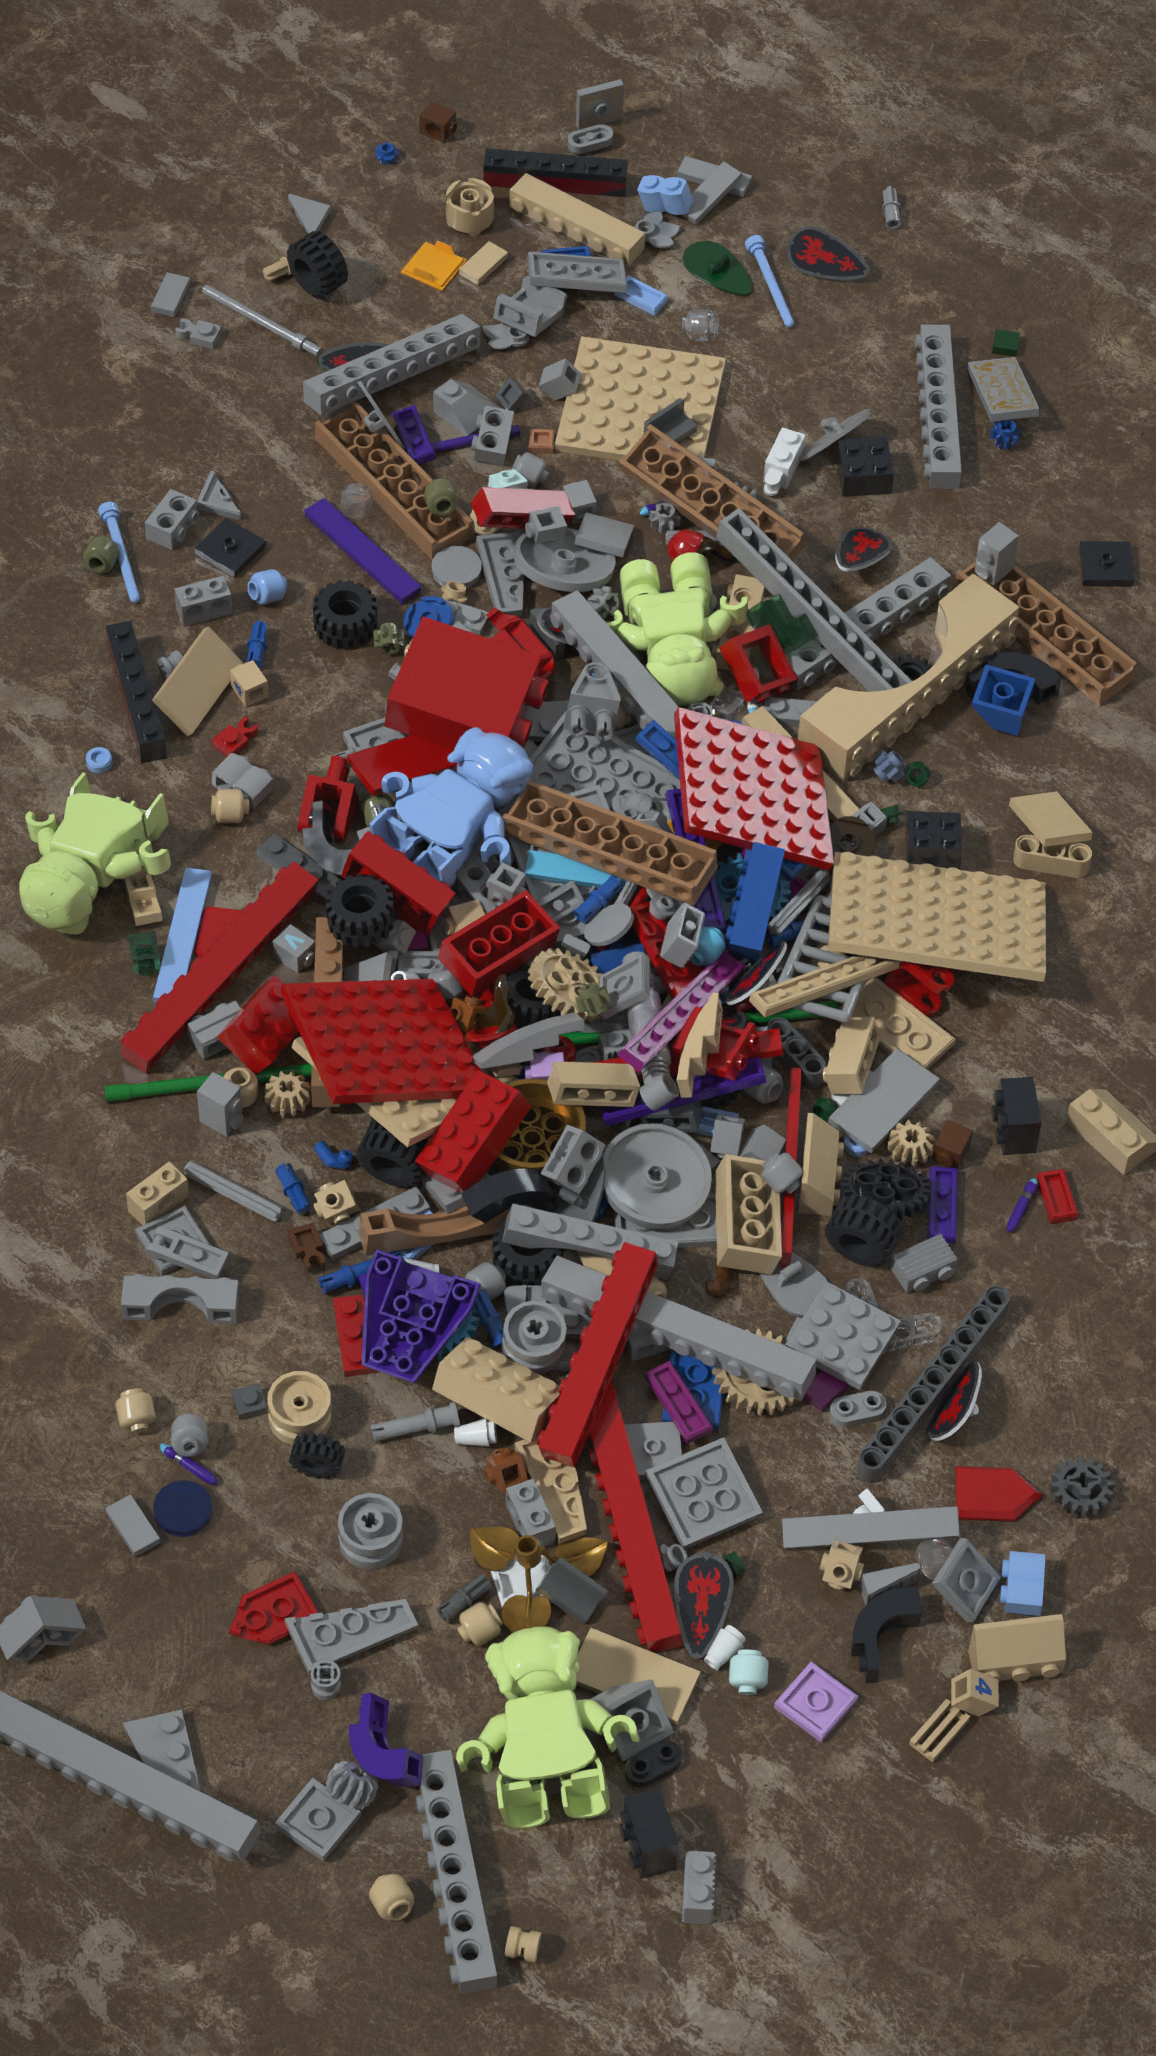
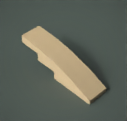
M141 867L140 872L123 879L136 926L163 921L151 874L146 873Z
M719 993L711 995L700 1011L687 1037L677 1075V1084L681 1098L692 1097L694 1075H705L707 1054L719 1053L723 1013Z

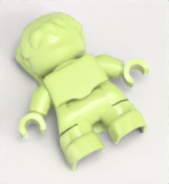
M685 553L674 559L670 570L672 585L675 591L660 593L658 570L653 562L645 559L630 561L620 571L623 608L625 615L630 618V623H623L621 612L616 610L614 612L615 621L606 622L607 625L627 647L634 651H646L648 659L646 670L678 707L703 702L708 696H719L724 688V684L718 677L717 663L711 656L707 642L720 639L730 625H740L748 619V597H742L741 603L738 605H728L727 597L722 595L720 598V610L710 615V605L713 603L711 575L707 558L702 554Z
M548 1626L525 1628L510 1634L503 1642L492 1643L485 1654V1660L493 1677L497 1679L500 1692L508 1699L505 1704V1712L489 1720L478 1740H470L463 1743L457 1751L456 1759L461 1772L467 1770V1764L472 1758L481 1757L483 1758L481 1764L484 1771L490 1774L493 1765L490 1753L498 1752L505 1745L499 1764L501 1774L498 1775L496 1786L499 1810L505 1824L511 1828H533L546 1823L550 1819L548 1798L544 1790L546 1779L560 1778L563 1809L569 1817L580 1819L600 1816L610 1809L609 1791L605 1781L604 1767L587 1738L584 1728L599 1735L604 1734L608 1748L612 1752L617 1748L614 1737L618 1733L627 1732L630 1734L632 1741H640L635 1722L630 1717L625 1715L613 1717L594 1700L576 1699L573 1691L577 1683L576 1673L579 1671L577 1655L580 1640L571 1631L560 1632Z

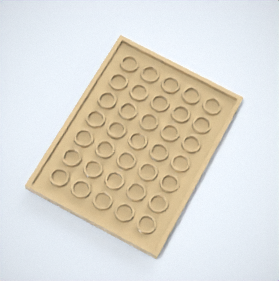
M835 852L832 872L828 950L1044 982L1046 975L1045 882H1039L1035 879H1018L1008 875H991L981 871H963L954 867L943 868L931 864H910L904 860L861 856L851 852Z

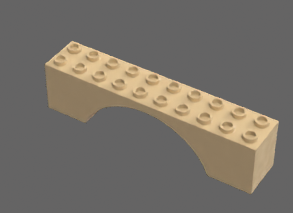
M975 574L970 575L939 601L935 636L940 643L942 654L933 667L918 679L889 690L863 692L834 687L800 715L798 740L815 744L821 751L822 767L844 783L851 776L855 777L866 763L873 762L874 758L884 748H889L894 744L897 737L902 733L909 732L914 723L920 718L924 719L934 706L942 704L952 691L959 690L973 670L982 668L984 657L999 653L1005 647L1008 648L1014 643L1016 639V626L1019 622V606Z

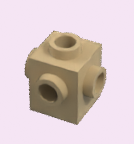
M345 1180L336 1184L335 1182L327 1183L319 1188V1192L314 1194L317 1200L313 1204L319 1218H325L329 1224H341L350 1219L349 1215L360 1211L353 1192Z
M834 1540L829 1554L824 1553L821 1561L820 1570L824 1571L822 1581L829 1582V1586L836 1589H851L854 1581H860L864 1564L859 1562L863 1548Z

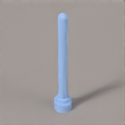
M753 235L745 241V247L750 255L756 257L786 327L791 328L794 325V320L764 254L766 244L762 236Z
M105 502L98 508L100 519L108 525L111 538L119 547L118 561L128 595L132 603H137L140 600V596L117 523L120 517L119 508L115 502Z

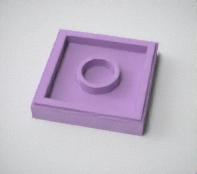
M810 1662L774 1703V1708L822 1743L855 1705L859 1696L813 1662Z

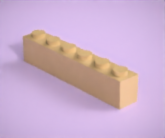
M527 173L510 189L509 207L572 238L576 242L589 246L594 251L600 252L609 258L623 259L624 265L627 267L644 251V232Z

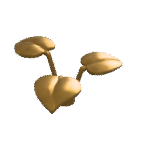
M472 1527L470 1531L471 1549L480 1566L487 1570L500 1571L506 1568L509 1560L515 1561L518 1559L519 1564L525 1568L527 1597L524 1595L512 1596L504 1603L501 1611L503 1623L512 1633L525 1628L547 1626L550 1621L552 1610L549 1600L544 1596L532 1597L531 1568L539 1564L541 1555L552 1564L559 1558H563L588 1577H591L601 1567L608 1547L607 1541L591 1537L575 1538L557 1546L555 1549L556 1560L545 1550L544 1546H539L538 1540L534 1536L524 1535L519 1538L515 1531L506 1527Z

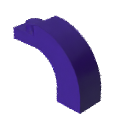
M373 1693L362 1694L359 1724L349 1725L350 1744L357 1762L369 1774L391 1784L403 1787L421 1786L423 1755L407 1748L391 1749L388 1744L387 1721L389 1700Z

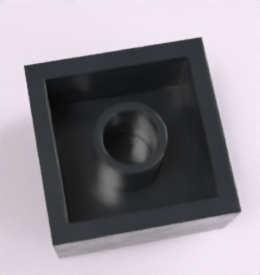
M888 437L838 439L836 462L842 497L892 494L894 471Z
M908 811L905 832L906 862L920 865L931 864L943 868L954 867L960 870L962 857L961 813Z
M1034 1078L1000 1079L999 1089L994 1091L995 1105L991 1107L992 1121L997 1122L998 1128L995 1130L996 1144L1001 1145L1003 1155L1036 1153L1042 1122Z
M660 1789L625 1798L624 1809L620 1811L622 1824H619V1831L623 1842L628 1841L631 1848L628 1856L632 1869H638L641 1879L675 1870L679 1844Z

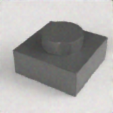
M509 377L495 396L506 410L515 412L526 399L528 393L517 379Z
M260 1383L232 1390V1398L239 1420L267 1413V1406Z

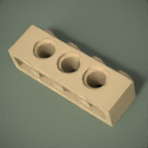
M736 574L734 584H729L727 599L730 600L727 604L738 605L741 603V598L747 596L749 615L744 623L730 625L720 638V641L714 642L712 657H716L717 668L730 670L719 648L731 638L757 629L765 596V587L754 577ZM752 647L744 650L748 659L750 658Z

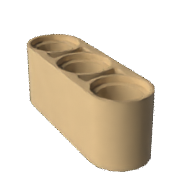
M1022 835L1017 838L1013 862L1017 867L1025 870L1082 878L1089 872L1092 850L1089 846L1077 842L1044 847L1034 835Z

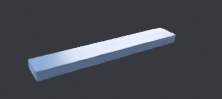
M185 867L153 995V1003H156L162 994H168L173 989V984L180 975L183 974L185 976L189 972L212 879V871Z

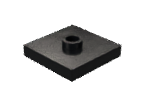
M225 518L194 550L195 555L235 578L266 547V541Z
M1080 541L1079 551L1083 586H1133L1134 575L1130 542Z

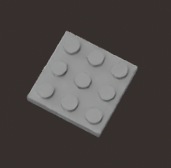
M825 1281L785 1346L816 1358L817 1368L860 1390L899 1328L901 1320Z
M724 1437L645 1471V1476L683 1549H687L762 1516L763 1512Z

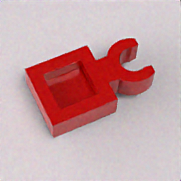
M244 717L239 721L236 729L229 725L212 739V746L226 757L231 753L239 754L249 746V739L254 738L258 734V725L255 724L252 728H246L249 725V718Z

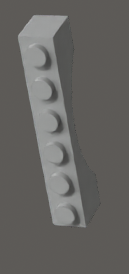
M512 1204L502 1239L503 1243L529 1249H572L600 1255L612 1260L617 1250L620 1251L623 1243L626 1242L656 1252L659 1265L654 1275L664 1280L668 1279L674 1268L678 1246L677 1241L517 1204Z

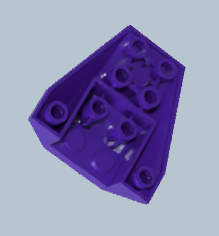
M376 1249L366 1275L362 1366L415 1384L471 1313L481 1284L456 1275L452 1278L410 1264L401 1257Z

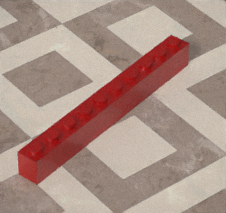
M294 861L287 868H281L275 877V881L270 886L268 884L265 885L260 891L259 898L254 903L250 902L246 905L241 913L242 916L237 921L233 920L229 923L224 931L225 934L220 939L216 938L212 941L207 949L208 952L203 957L199 956L194 960L190 971L185 976L182 974L173 984V989L168 994L164 993L156 1002V1007L151 1013L147 1011L143 1014L134 1031L129 1030L121 1039V1056L147 1074L187 1031V1024L190 1023L192 1018L202 1015L315 895L319 879Z
M611 1379L586 1441L592 1440L594 1447L588 1449L592 1466H599L600 1473L595 1474L599 1491L605 1490L607 1498L602 1499L606 1517L612 1515L614 1524L609 1525L612 1541H619L621 1548L616 1550L619 1567H626L627 1575L622 1576L626 1593H633L634 1601L629 1602L633 1619H640L641 1627L636 1628L640 1646L646 1645L648 1651L659 1653L684 1645Z

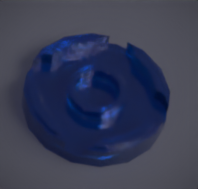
M186 1480L175 1481L164 1486L156 1495L153 1504L157 1524L168 1534L179 1537L198 1533L199 1529L209 1523L212 1514L211 1498L205 1488L196 1482Z

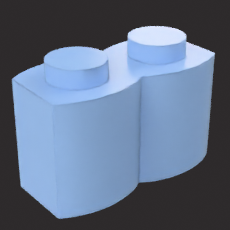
M655 175L644 176L637 189L643 207L648 212L666 211L674 215L687 214L693 202L687 181L678 177L664 179Z
M1010 1551L1009 1559H1003L1001 1577L1007 1578V1586L1001 1585L1000 1603H1005V1613L1041 1616L1045 1554Z

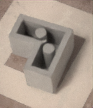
M32 1595L25 1598L22 1604L12 1614L6 1616L3 1620L4 1622L0 1624V1646L6 1660L29 1662L46 1645L69 1646L86 1630V1627L73 1599Z

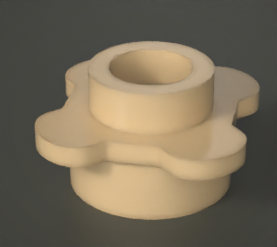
M449 581L446 585L442 586L441 590L444 592L442 597L445 600H452L458 603H465L467 601L465 597L466 587L462 583Z

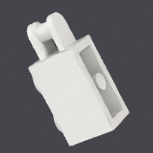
M781 428L765 461L763 482H765L764 493L766 495L775 496L780 488H788L801 461L800 456L804 453L805 434Z

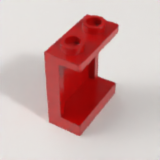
M695 1006L671 1046L676 1065L680 1064V1058L687 1037L702 1010L700 1007ZM749 1022L745 1030L721 1023L719 1053L707 1054L706 1073L736 1080L740 1071L745 1069L751 1052L755 1051L758 1047L759 1035H757L755 1023Z

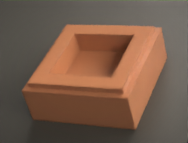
M530 429L528 452L553 454L554 430Z

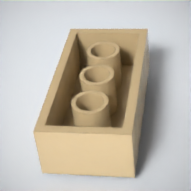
M725 1154L715 1171L717 1266L771 1275L782 1258L780 1194L775 1193L761 1177L763 1171L761 1165L765 1160Z
M466 1337L439 1363L432 1390L529 1442H532L540 1434L541 1430L545 1429L550 1421L548 1420L549 1410L553 1403L557 1404L560 1397V1385L533 1372L528 1367L516 1363L505 1355L469 1337Z

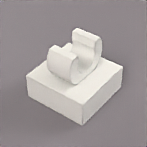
M866 1489L858 1495L864 1505L857 1508L853 1514L884 1512L885 1510L871 1492Z

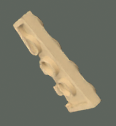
M539 1435L532 1442L525 1439L515 1442V1451L519 1455H523L526 1460L528 1479H534L556 1526L555 1536L558 1543L561 1544L586 1535L587 1527L576 1469L542 1457L537 1445Z

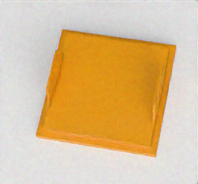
M437 240L435 245L425 242L402 269L401 274L443 291L458 273L459 268L467 262V259L455 255L452 246Z

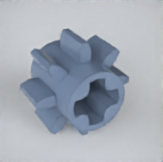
M883 750L874 758V762L877 765L873 769L884 782L892 779L896 783L904 775L903 767L906 763L896 751L892 750L887 754Z

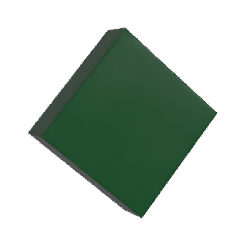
M996 329L992 353L1016 356L1020 333Z

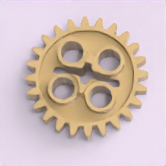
M559 948L555 952L551 949H548L546 953L542 951L539 956H536L528 970L530 973L528 980L533 982L530 987L538 990L536 997H543L545 999L544 1005H552V1012L559 1010L561 1015L576 1013L584 1019V1022L586 1019L593 1022L595 1018L598 1020L601 1018L600 1014L589 1016L587 1011L581 1013L575 999L580 996L578 990L587 984L596 982L600 988V976L603 974H597V966L590 967L588 959L580 960L579 954L573 957L569 950H566L565 954H563Z
M757 1329L756 1335L783 1345L781 1343L782 1335L773 1339L771 1331H768L766 1336H762L760 1329ZM713 1367L712 1374L716 1375L714 1384L721 1385L719 1394L728 1393L726 1402L737 1401L736 1409L744 1405L746 1406L747 1414L754 1408L757 1410L758 1416H761L763 1409H766L770 1415H773L775 1407L783 1412L786 1404L788 1406L793 1405L795 1399L793 1397H785L778 1391L768 1387H760L753 1381L740 1376H733L723 1369Z

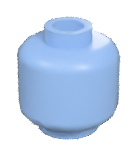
M274 569L257 572L252 575L248 582V593L251 599L261 605L282 600L287 590L285 577Z

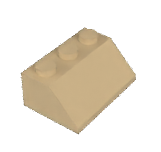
M1089 1089L1070 1103L1066 1122L1123 1175L1156 1152V1135L1107 1090Z
M808 1113L798 1213L832 1216L833 1206H837L839 1203L840 1189H835V1182L840 1183L842 1166H837V1159H842L844 1143L838 1142L839 1131L814 1113Z
M1058 1614L975 1624L968 1650L972 1669L998 1679V1682L1010 1679L1024 1681L1034 1676L1050 1678L1063 1673L1066 1662L1063 1615Z

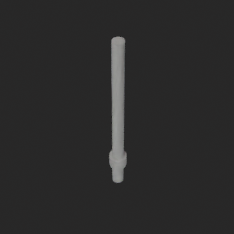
M209 285L203 287V294L292 342V346L301 351L306 350L317 357L322 354L323 349L310 342L309 338L303 334H296Z

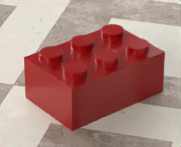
M276 975L254 993L217 1036L255 1075L271 1064L299 1032L281 994V988L284 983Z

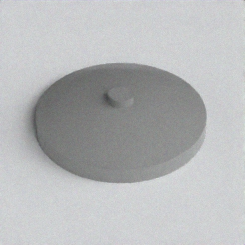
M572 528L566 529L564 541L559 542L557 539L538 544L535 543L533 537L529 538L525 532L518 538L514 550L515 564L525 576L543 586L568 592H575L577 590L579 592L591 591L593 588H600L606 585L613 577L616 561L614 555L575 545L578 530Z
M642 1124L624 1130L606 1148L604 1152L606 1176L603 1194L611 1207L626 1220L647 1228H671L692 1219L705 1204L712 1182L711 1167L702 1148L686 1133L667 1125Z

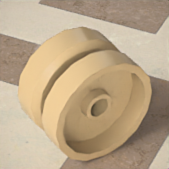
M292 1371L280 1376L273 1382L268 1392V1418L273 1434L282 1442L292 1446L296 1436H301V1433L304 1432L308 1435L309 1432H314L318 1436L319 1433H322L325 1436L331 1426L332 1418L331 1393L326 1382L318 1375L307 1371Z

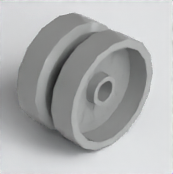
M533 1300L520 1303L512 1308L505 1318L502 1340L503 1354L537 1374L549 1372L563 1358L567 1330L564 1317L557 1308L546 1302Z
M375 1493L357 1495L345 1503L339 1512L338 1543L342 1555L350 1564L361 1569L374 1570L387 1566L397 1558L402 1549L403 1519L399 1507L391 1499Z

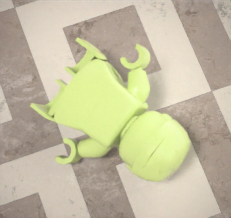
M82 773L71 787L70 796L67 798L64 820L59 827H57L55 814L49 815L48 820L44 822H37L35 814L31 811L27 812L25 816L29 836L32 841L38 843L39 852L42 857L38 862L28 865L24 870L19 882L20 899L26 914L50 930H58L66 934L82 933L88 926L89 915L92 913V902L97 895L98 886L107 887L114 879H124L140 872L141 867L146 873L151 875L162 874L170 868L169 850L161 849L153 853L151 842L157 840L169 824L164 795L161 793L147 811L137 808L135 801H131L129 804L121 801V797L118 796L114 799L91 794L87 775Z

